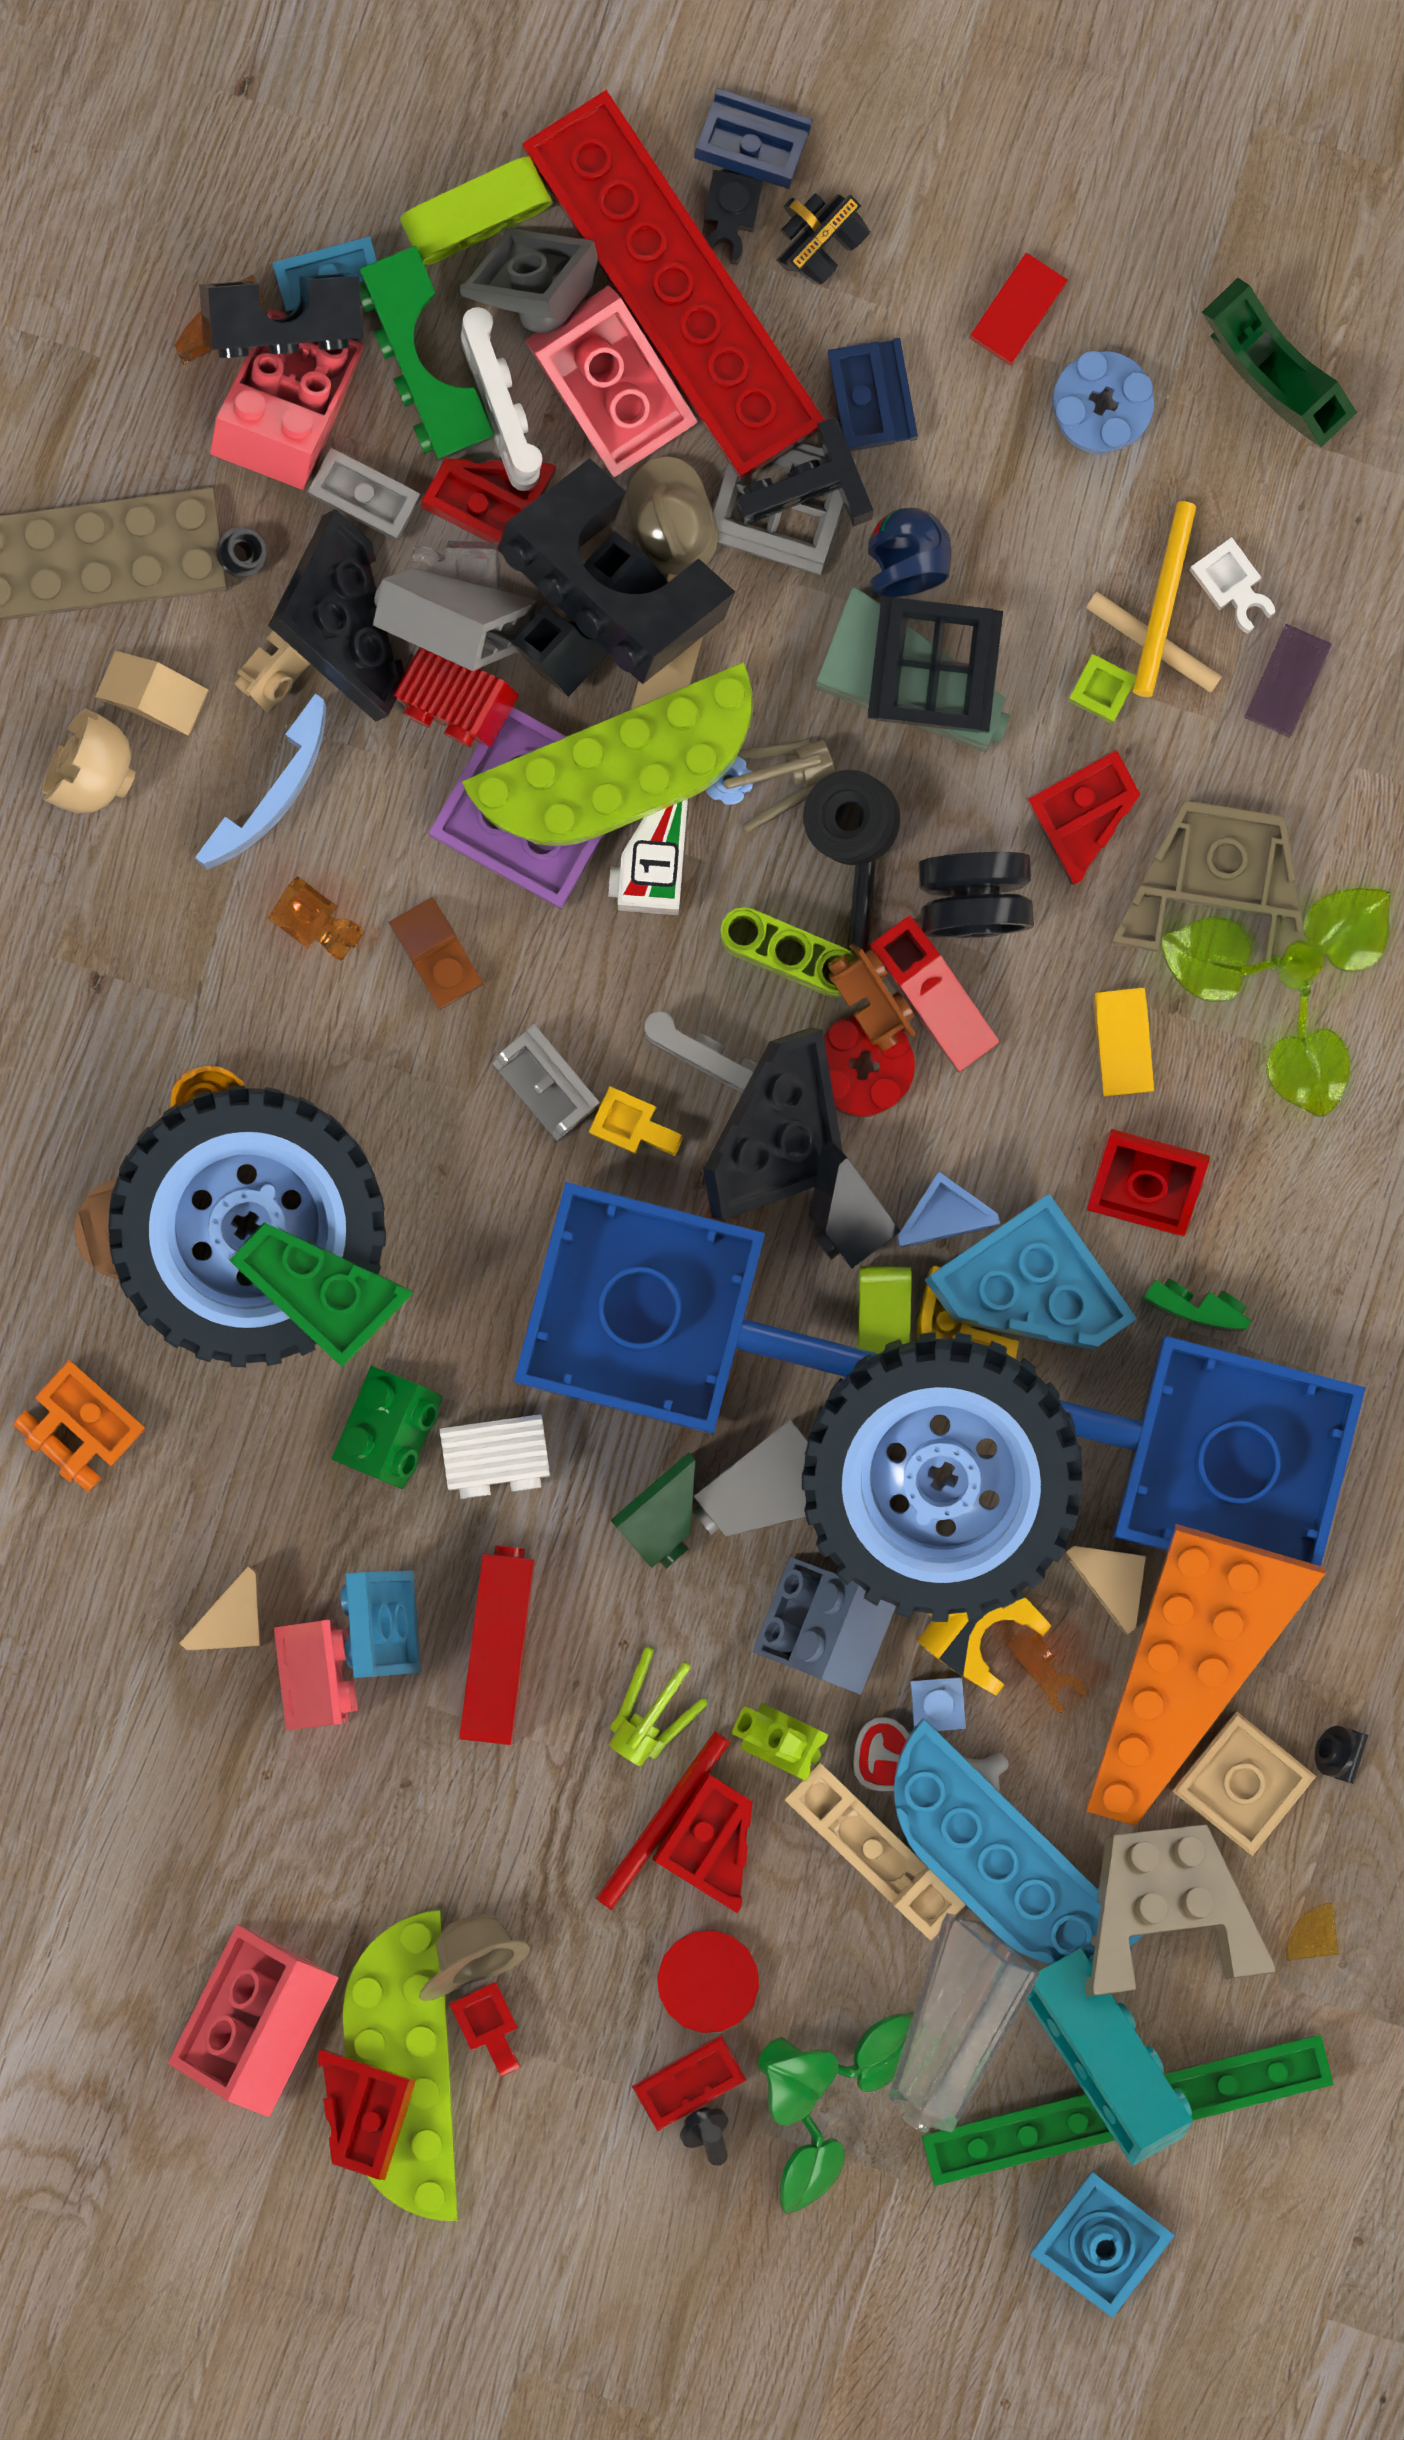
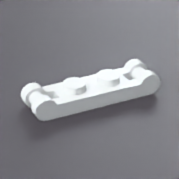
M472 308L464 314L460 344L485 414L494 433V439L509 481L518 490H530L538 483L542 465V454L537 447L527 444L524 433H527L529 429L524 409L520 403H512L507 389L512 387L508 365L504 358H496L490 342L493 326L492 316L484 308Z

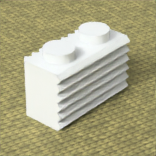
M541 1414L440 1429L448 1490H459L460 1499L491 1495L490 1485L510 1482L511 1492L541 1488L540 1478L551 1476Z

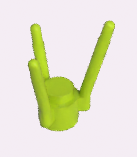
M651 1646L645 1647L620 1711L609 1727L615 1734L608 1745L639 1767L643 1766L649 1756L656 1760L663 1748L708 1705L705 1698L699 1699L660 1736L655 1738L660 1732V1729L654 1725L655 1721L691 1669L688 1662H683L645 1717L635 1713L629 1720L654 1653Z

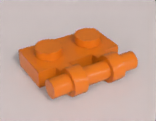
M68 1360L35 1397L36 1400L50 1411L46 1417L39 1422L25 1410L12 1424L26 1437L24 1443L35 1453L39 1450L42 1451L61 1468L58 1474L68 1483L75 1481L87 1493H90L102 1479L88 1466L95 1455L98 1454L113 1467L147 1429L71 1360ZM62 1424L67 1426L84 1442L75 1453L53 1435Z

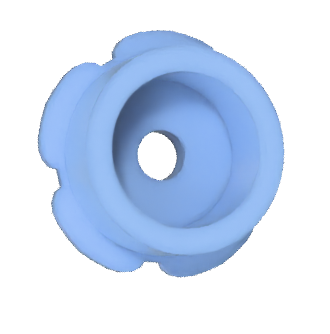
M738 756L730 769L717 782L706 789L707 794L713 800L719 799L727 805L741 802L744 799V794L751 791L753 783L726 789L723 785V778L726 775L737 777L752 772L746 768V761Z

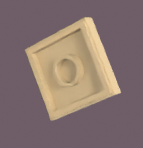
M1235 1711L1171 1791L1249 1855L1253 1856L1316 1778V1775Z

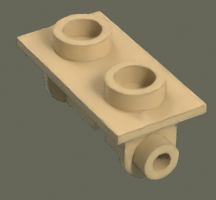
M274 631L266 639L278 649L276 653L271 656L259 647L243 667L236 672L239 678L234 683L246 696H251L267 714L277 702L282 701L289 694L293 683L310 665L306 659Z

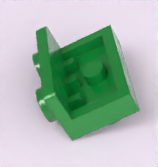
M371 1365L331 1460L397 1488L404 1489L409 1477L412 1476L417 1468L419 1454L428 1432L437 1421L439 1406L443 1398L442 1395Z

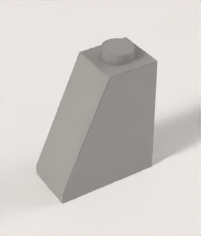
M408 568L382 580L375 594V605L377 608L373 625L471 671H475L518 652L511 642L534 618L538 601L525 596Z
M789 1420L698 1492L694 1499L698 1502L699 1506L692 1512L710 1535L719 1529L725 1537L805 1518L806 1497L805 1490H802V1472L808 1441L794 1423Z

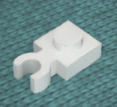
M1232 537L1190 567L1189 571L1218 610H1221L1229 603L1233 604L1236 608V623L1243 632L1248 634L1254 628L1246 615L1248 608L1252 606L1259 607L1268 618L1274 615L1275 607L1272 601L1265 595L1254 593L1251 587L1260 582L1261 576Z

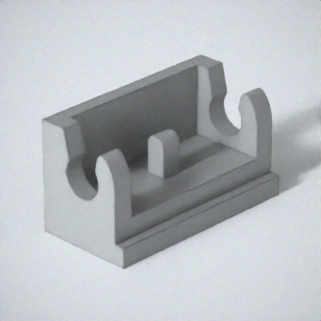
M535 1024L495 1057L496 1060L492 1063L557 1142L600 1107V1102Z

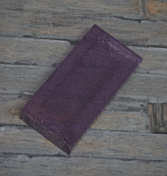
M1285 624L1244 718L1290 738L1332 643Z

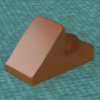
M433 897L389 921L391 928L439 1010L484 985L459 943L454 930Z

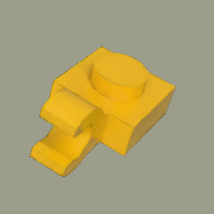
M609 1086L589 1130L590 1135L635 1155L643 1141L676 1157L684 1139L681 1134L652 1122L657 1110L656 1106Z

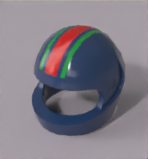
M901 508L888 513L876 524L868 541V554L879 563L882 571L869 581L877 597L892 598L921 593L937 587L949 578L952 555L950 535L932 513L919 508Z

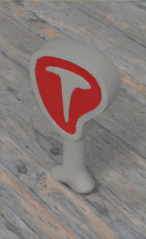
M883 1716L874 1717L865 1722L861 1727L854 1742L852 1757L853 1775L861 1786L873 1791L894 1792V1776L901 1750L910 1735L903 1724L893 1718ZM996 1752L985 1759L964 1757L998 1791L1000 1790L999 1775L1006 1771L1009 1766L1008 1760L1002 1753Z

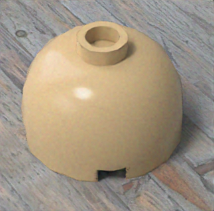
M85 708L76 715L67 728L75 736H71L65 746L58 744L42 786V793L46 794L43 797L44 801L77 814L98 811L108 806L115 795L124 798L134 781L136 773L135 770L129 768L131 748L128 739L120 728L104 716Z

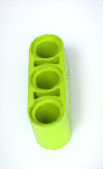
M526 156L504 164L405 212L399 221L411 246L417 247L423 264L426 266L439 262L497 235L506 228L514 227L547 210L553 204V201L531 157Z
M746 907L735 908L727 913L720 929L721 943L725 950L734 957L823 995L834 998L842 997L836 986L825 980L822 969L826 963L841 955H845L848 961L855 957L848 949ZM746 920L755 925L758 936L754 942L742 946L731 940L728 931L736 921ZM793 940L801 944L805 953L802 961L791 966L780 962L776 957L775 950L781 942Z
M860 1266L857 1348L879 1354L884 1351L886 1344L900 1339L902 1344L909 1343L911 1267Z

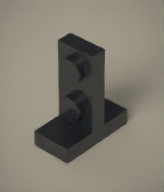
M836 416L817 423L816 435L828 463L820 466L818 460H811L791 469L792 477L774 484L771 478H765L743 488L745 495L737 498V509L744 526L836 490L840 492L853 527L872 520V505Z

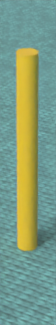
M1179 501L1176 504L1133 688V693L1141 697L1153 696L1197 508L1193 503Z

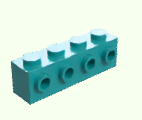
M1080 1948L1029 1976L1022 1996L1126 2158L1134 2166L1184 2138L1193 2122L1190 2117L1192 2111L1184 2094L1179 2089L1173 2090L1162 2074L1164 2071L1163 2064L1156 2051L1149 2045L1145 2047L1135 2032V2021L1129 2009L1121 2002L1117 2004L1111 1994L1086 1997V1978L1091 1976L1093 1960L1089 1961Z

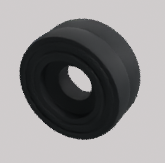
M842 770L829 774L813 787L805 802L803 823L810 842L819 852L845 865H863L875 861L890 849L899 832L900 810L895 796L884 783L862 771ZM851 804H859L864 811L862 824L854 831H844L840 825L841 812Z

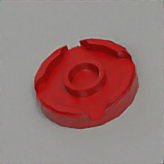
M714 1929L692 1932L676 1940L664 1954L657 1974L659 1998L668 2015L684 2028L701 2033L725 2031L740 2023L753 2008L759 1990L758 1967L749 1949L733 1935Z

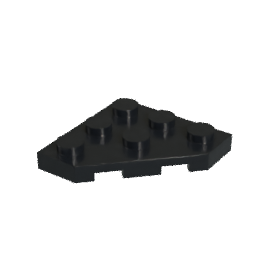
M334 509L322 516L268 626L376 722L389 716L396 701L393 695L405 672L401 659L394 660L388 632L373 625L377 608L375 605L377 590L370 566L371 563L376 561L372 542L339 511Z
M810 1027L769 1041L703 1168L712 1218L725 1220L813 1188L816 1182L822 1147L832 1141L843 1152L822 1029Z

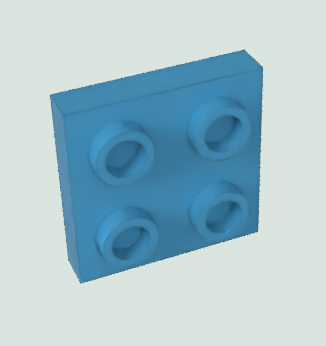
M1090 2171L1029 2254L1113 2318L1175 2235L1101 2177Z

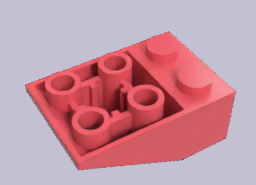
M270 308L267 314L270 319H282L288 316ZM348 339V348L320 350L318 342L299 343V352L270 354L268 346L251 347L249 356L246 357L216 417L210 455L305 490L322 455L365 344Z
M322 1620L274 1627L286 1730L350 1722L349 1712L358 1711L355 1681H345L343 1661L346 1660L345 1642L347 1637H349L348 1629H339L338 1620Z

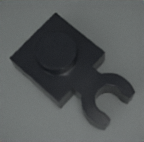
M713 170L704 214V223L717 225V229L708 235L706 241L713 251L718 243L726 242L730 244L733 248L731 264L737 265L743 253V244L738 235V230L753 233L763 181L749 176Z

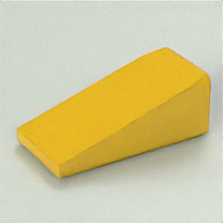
M1145 988L1094 993L1092 999L1103 1097L1154 1092Z

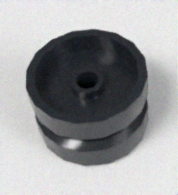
M974 852L944 855L919 861L920 890L931 895L952 896L929 901L921 908L922 931L926 936L985 938L1022 932L1034 927L1032 900L1019 894H1000L1022 889L1030 883V855L1019 852Z

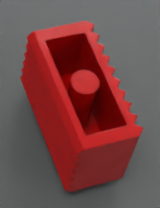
M419 647L393 696L406 707L402 713L404 716L426 728H430L433 721L447 727L444 732L447 737L463 746L471 748L474 740L488 747L494 745V739L499 736V730L504 726V721L508 718L509 712L513 709L514 702L518 700L519 694L505 681L483 670L471 671Z

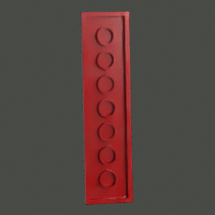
M607 89L522 143V149L527 156L531 157L541 178L580 237L595 242L598 255L597 263L740 480L748 477L816 433L817 423L825 421V419Z

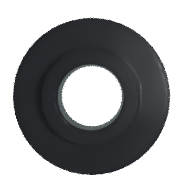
M234 527L225 532L217 544L218 561L222 568L232 576L238 578L250 577L259 572L266 562V544L263 538L250 528ZM234 546H240L245 550L246 561L237 559L233 552Z

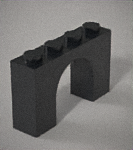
M589 458L507 521L497 550L503 555L509 566L522 572L540 589V592L547 601L557 605L575 621L579 630L585 636L594 639L601 645L622 670L630 672L639 682L644 684L724 620L735 591L699 558L666 585L656 591L645 594L617 592L602 585L593 578L582 563L579 548L616 519L626 491Z

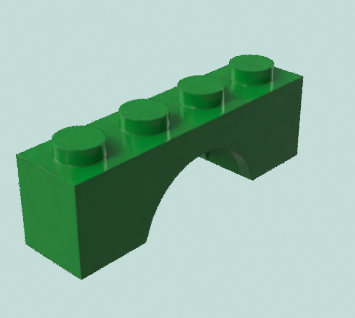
M413 246L360 268L359 274L362 279L359 282L361 304L365 313L374 309L382 328L373 332L384 359L386 360L393 356L395 358L401 376L394 378L393 381L404 407L414 404L421 423L414 425L413 429L423 453L426 454L433 451L436 460L439 461L492 439L494 433L475 388L454 387L440 382L428 373L417 356L414 345V327L422 310L435 297V290L417 247Z

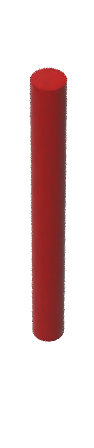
M716 1731L712 1733L595 1899L610 1910H613L682 1813L705 1774L711 1772L731 1744L730 1741Z

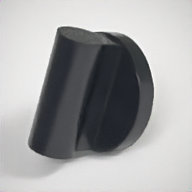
M1333 1726L1327 1729L1319 1738L1315 1747V1762L1318 1770L1326 1776L1354 1784L1369 1735L1342 1726Z
M708 2107L697 2109L685 2119L684 2127L680 2132V2139L684 2146L688 2148L704 2145L708 2161L715 2166L722 2165L728 2158L722 2135L728 2124V2117L722 2109H710Z

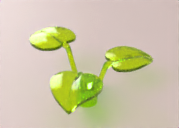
M1354 888L1338 891L1321 898L1310 907L1305 916L1303 924L1304 935L1307 940H1298L1291 943L1282 957L1272 956L1269 960L1254 965H1245L1251 955V943L1248 936L1239 925L1223 918L1197 920L1180 930L1166 934L1162 939L1164 958L1170 972L1186 991L1199 999L1209 1002H1223L1236 997L1242 987V974L1255 975L1270 969H1277L1280 981L1286 987L1298 990L1300 994L1297 1020L1298 1037H1284L1276 1042L1267 1058V1077L1275 1092L1284 1100L1317 1117H1324L1334 1110L1345 1093L1350 1075V1056L1345 1043L1334 1031L1320 1029L1309 1035L1307 1034L1310 986L1316 981L1324 966L1325 955H1327L1328 960L1335 968L1346 972L1363 971L1373 966L1380 959L1389 938L1391 895L1388 891L1381 889Z

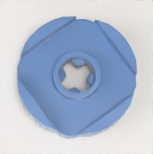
M1110 351L1086 352L1079 359L1070 363L1058 378L1052 398L1055 420L1060 426L1059 429L1064 438L1082 451L1101 455L1121 450L1137 442L1149 425L1154 409L1153 385L1142 368L1132 359L1122 354ZM1103 390L1112 393L1111 400L1117 404V409L1115 411L1106 409L1102 416L1097 415L1093 412L1095 403L1089 400V397L1093 393L1100 395Z

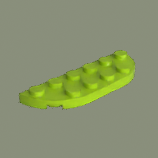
M743 662L461 782L470 799L484 817L500 830L516 837L532 841L533 844L546 846L573 845L597 838L703 792L730 769L738 758L737 754L752 721L753 696L745 664Z
M433 1910L412 1915L390 1926L360 1956L353 1968L345 1991L343 2004L344 2047L346 2057L416 2080L386 2179L378 2180L367 2176L368 2179L382 2195L408 2212L434 2220L458 2221L446 1995L429 2001H423L419 1998L420 1991L425 1984L440 1972L436 1945L442 1933L441 1910Z

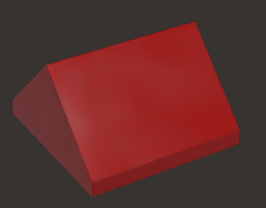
M1111 1129L1106 1134L1086 1210L1185 1237L1209 1165L1210 1155Z

